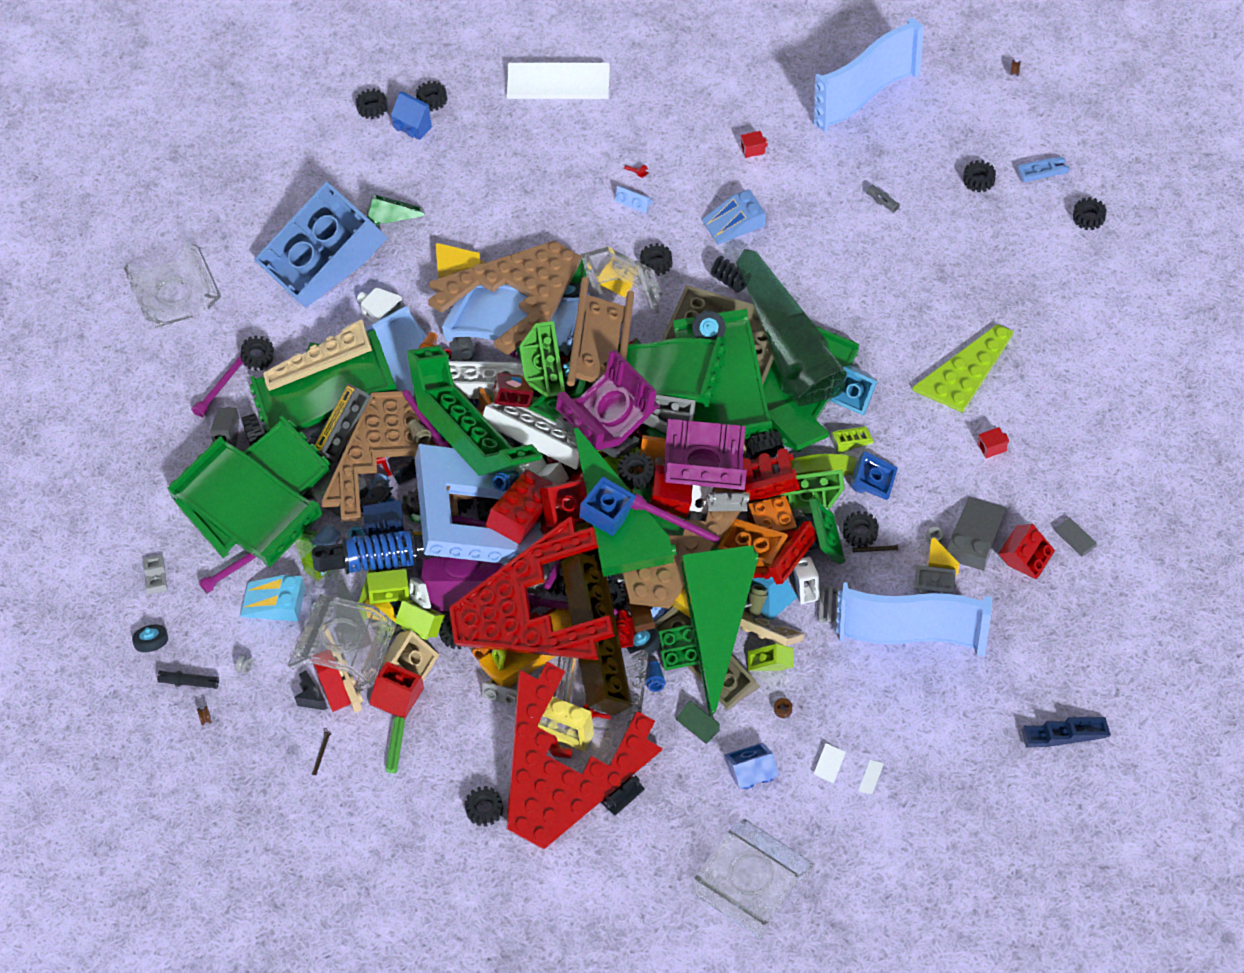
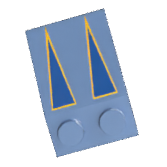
M750 189L731 196L702 219L718 245L766 226L765 211Z

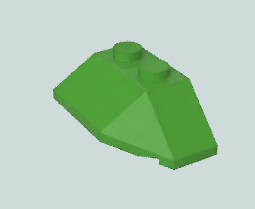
M554 321L535 323L519 346L524 379L531 388L545 397L558 396V393L565 392Z
M834 470L796 475L800 484V490L767 499L786 496L791 511L801 509L805 514H810L812 510L809 501L816 498L830 510L845 489L843 471Z

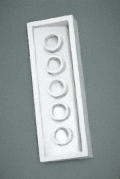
M508 63L507 99L609 98V63Z
M449 361L454 385L467 399H479V389L482 388L486 394L490 395L493 392L497 373L508 371L510 374L524 377L522 362Z
M494 403L485 407L483 416L497 431L525 445L533 444L536 449L538 448L539 452L573 469H577L581 465L575 436L556 426L555 421L525 407Z

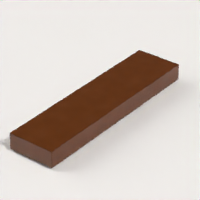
M623 584L635 631L641 632L655 628L650 606L630 604L626 585Z

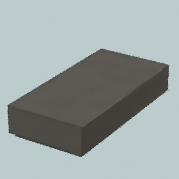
M1071 518L1055 528V532L1081 557L1097 546V542Z

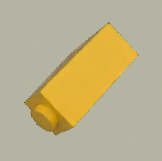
M436 244L439 278L472 268L477 264H484V260H480V253Z

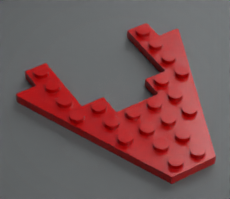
M568 517L451 605L449 610L454 643L457 646L598 660L596 642L615 637L612 618L609 615L553 632L552 620L549 614L531 619L527 594L528 587L545 582L543 564L599 548L596 530L591 527L576 532L574 519Z
M549 662L545 663L538 679L523 671L518 673L506 825L507 831L541 849L548 847L663 749L647 740L655 720L636 711L609 765L591 756L582 773H579L546 755L555 736L538 727V724L566 672Z

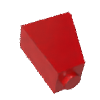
M330 649L311 657L317 679L332 712L351 705Z

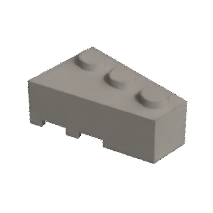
M656 395L655 401L660 406L643 423L666 434L668 419L694 420L696 401Z

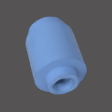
M325 525L313 538L311 546L314 548L319 545L335 544L339 539L338 530L331 525Z

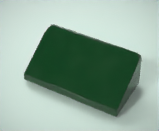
M692 701L685 705L676 718V721L705 744L720 731V724Z

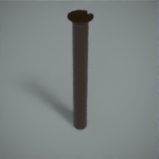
M898 544L852 548L853 553L898 551Z
M324 732L325 735L312 775H317L329 736L332 735L329 732Z

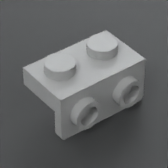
M916 565L914 589H917L919 594H929L930 591L939 594H954L956 570Z

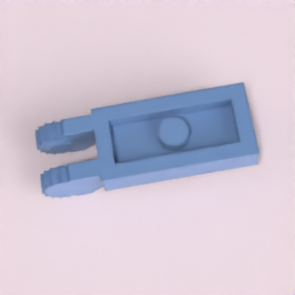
M1057 157L1018 165L1017 171L1024 183L1066 174L1070 168L1068 165H1064L1066 162L1064 157Z

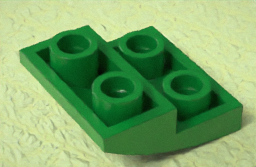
M692 625L659 631L662 646L661 655L665 671L699 664Z

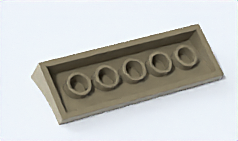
M673 607L655 623V628L659 633V631L692 625L691 618ZM732 655L719 702L727 710H730L745 697L760 688L757 681ZM699 664L687 666L702 682Z

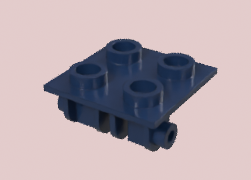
M401 500L363 506L364 525H362L365 536L371 537V535H376L378 537L379 534L386 536L387 533L393 535L394 532L404 531Z

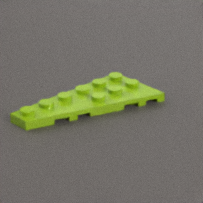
M998 324L913 386L912 391L963 413L1009 343L1014 331Z

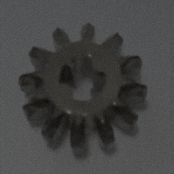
M417 488L415 492L408 490V495H403V501L401 502L403 514L410 519L411 514L420 515Z

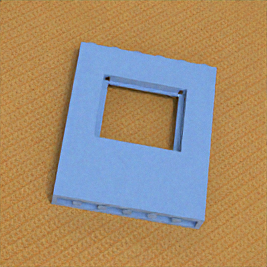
M419 444L415 456L424 555L507 564L543 537L540 530V521L520 545L490 528L452 524L449 493L500 499L506 491L497 490L493 485V479L497 473L515 471V469L478 476L454 448Z

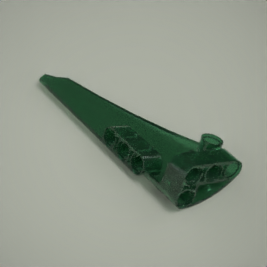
M744 249L736 264L750 294L782 379L781 391L789 394L798 406H805L839 396L844 390L847 372L830 352L827 340L756 251Z

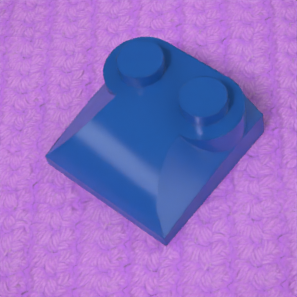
M864 451L856 463L851 478V487L858 493L868 492L888 500L898 467Z

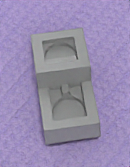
M163 555L144 558V572L148 594L168 591Z

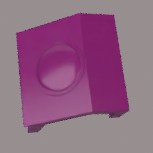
M615 350L609 352L604 375L582 396L571 399L566 392L558 393L556 410L573 428H578L596 450L620 445L660 405L655 401L656 390Z
M668 419L665 437V483L745 490L747 470L743 469V448L746 426Z
M450 557L430 558V560L423 558L421 581L426 584L431 609L435 611H450L449 607L501 569L502 563Z

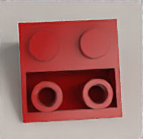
M1034 524L1016 525L998 554L1009 567L1034 579H1038L1055 550Z
M386 661L376 677L369 705L396 717H403L405 720L424 690L422 676Z

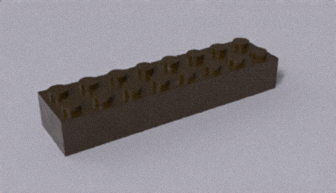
M579 553L561 561L572 626L609 615L612 618L615 637L596 642L598 660L579 658L586 703L590 709L616 715L632 707V701L607 576L603 577L599 559Z

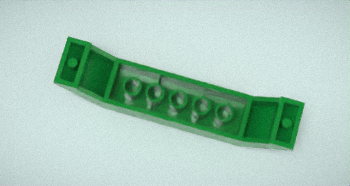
M440 345L408 350L407 357L419 411L478 476L511 470L542 459L543 455L533 444L512 448L458 390L453 382L448 361L449 355Z

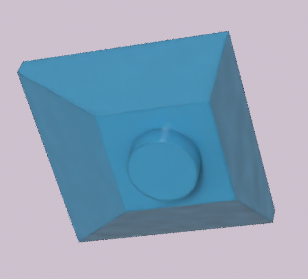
M844 366L830 401L864 416L878 380L869 373L854 366Z
M764 577L754 578L752 580L751 586L762 585L767 588L768 596L761 611V615L765 619H774L797 599V595L787 579L783 584L777 585L773 577L769 579H764Z

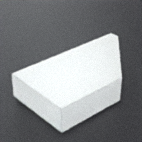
M417 577L411 578L409 597L424 609H431L426 584Z

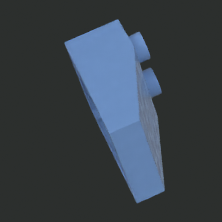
M326 181L254 260L306 308L361 267L388 237Z

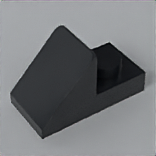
M305 670L300 673L301 682L299 686L303 692L294 697L297 706L318 710L328 709L324 697Z

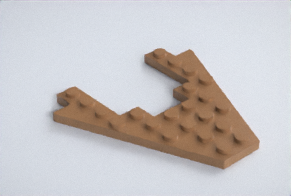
M554 240L484 264H477L472 268L430 281L429 288L437 293L428 299V305L443 313L478 285L485 287L491 292L496 291L505 283L527 296V298L519 303V309L528 315L494 341V347L509 355L520 346L535 323L551 321L581 262V256Z
M403 391L371 393V398L355 427L322 499V507L340 506L341 522L361 521L358 474L377 473L376 458L414 456L415 460L419 445L415 444L408 423L413 419L418 420L420 424L422 422L403 396ZM431 437V441L427 445L437 446ZM449 493L451 516H458L457 500L475 499V496Z
M639 466L631 467L629 473L637 475ZM634 486V489H630V491H631L633 494H634L635 486ZM713 487L712 493H742L729 488ZM708 511L706 522L688 519L686 521L719 536L720 541L741 511ZM684 529L683 536L667 534L671 544L675 543L677 555L673 556L674 563L622 573L630 604L670 609L683 589H685L680 565L682 555L712 551L718 542L709 541Z

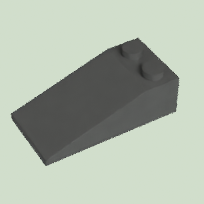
M969 497L955 527L947 551L960 564L984 571L1006 507Z

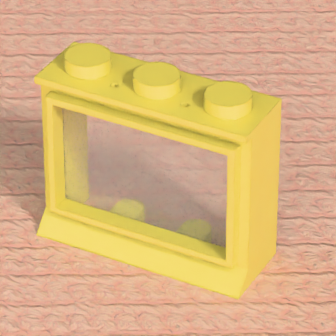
M552 697L538 727L557 737L558 742L585 752L594 736L591 711Z

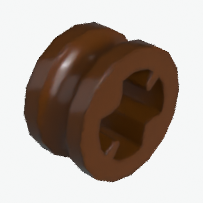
M1012 60L1010 75L1016 74L1019 76L1021 61L1015 62V60Z
M780 698L775 702L774 713L776 716L787 718L791 715L792 703L790 700ZM780 705H784L786 711L780 709Z
M205 706L204 709L197 708L201 725L204 726L206 722L211 724L212 720L208 706Z

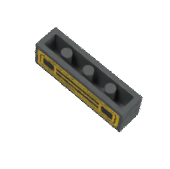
M349 383L347 384L314 444L320 455L334 462L337 461L371 395Z

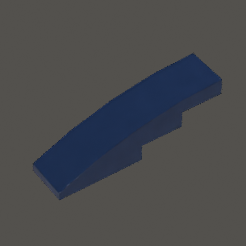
M1068 717L1065 721H1046L1044 725H1024L1021 729L1026 748L1059 746L1103 739L1111 735L1106 717Z

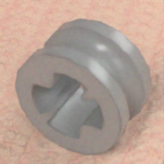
M933 526L926 531V541L930 545L931 534L935 535V533L938 534V538L935 537V539L940 544L942 543L944 532L941 528Z
M241 655L236 662L235 670L238 672L242 671V674L247 675L253 666V659Z

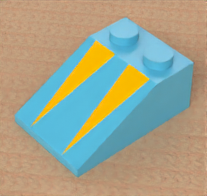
M280 575L248 582L240 617L298 621L306 589L302 576Z

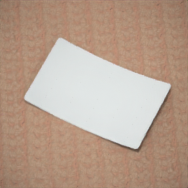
M826 743L814 775L834 783L846 752ZM873 760L869 761L858 790L859 792L873 794L884 763Z

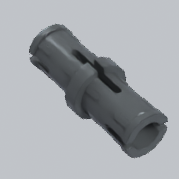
M874 185L869 186L866 194L874 198L880 206H885L893 213L899 209L900 204L889 197L887 192H882ZM879 195L886 199L888 202H885L883 199H881Z

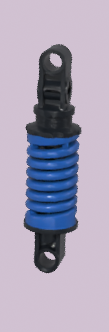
M412 529L394 532L393 535L387 533L386 536L384 534H379L378 537L376 535H371V537L366 535L363 539L361 536L342 537L341 544L319 545L312 549L313 568L316 571L324 572L345 569L346 575L356 571L360 572L361 563L363 570L368 571L369 565L371 570H376L377 565L379 569H383L384 563L386 568H391L393 562V566L396 568L399 567L400 561L403 567L406 565L414 567L417 566L418 559L443 558L441 556L424 555L423 536L415 535Z

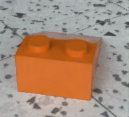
M735 519L717 548L721 550L753 545L754 551L758 553L756 567H770L778 556L788 535Z

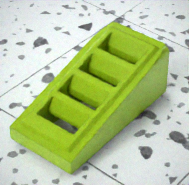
M867 426L831 432V440L838 454L874 443ZM861 433L865 434V439L862 438Z

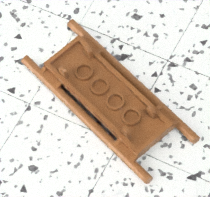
M582 278L567 385L574 386L575 378L595 383L604 375L609 352L615 350L618 352L621 323H623L620 355L625 360L627 359L634 300L633 291L627 292L626 305L623 306L587 295L589 278Z

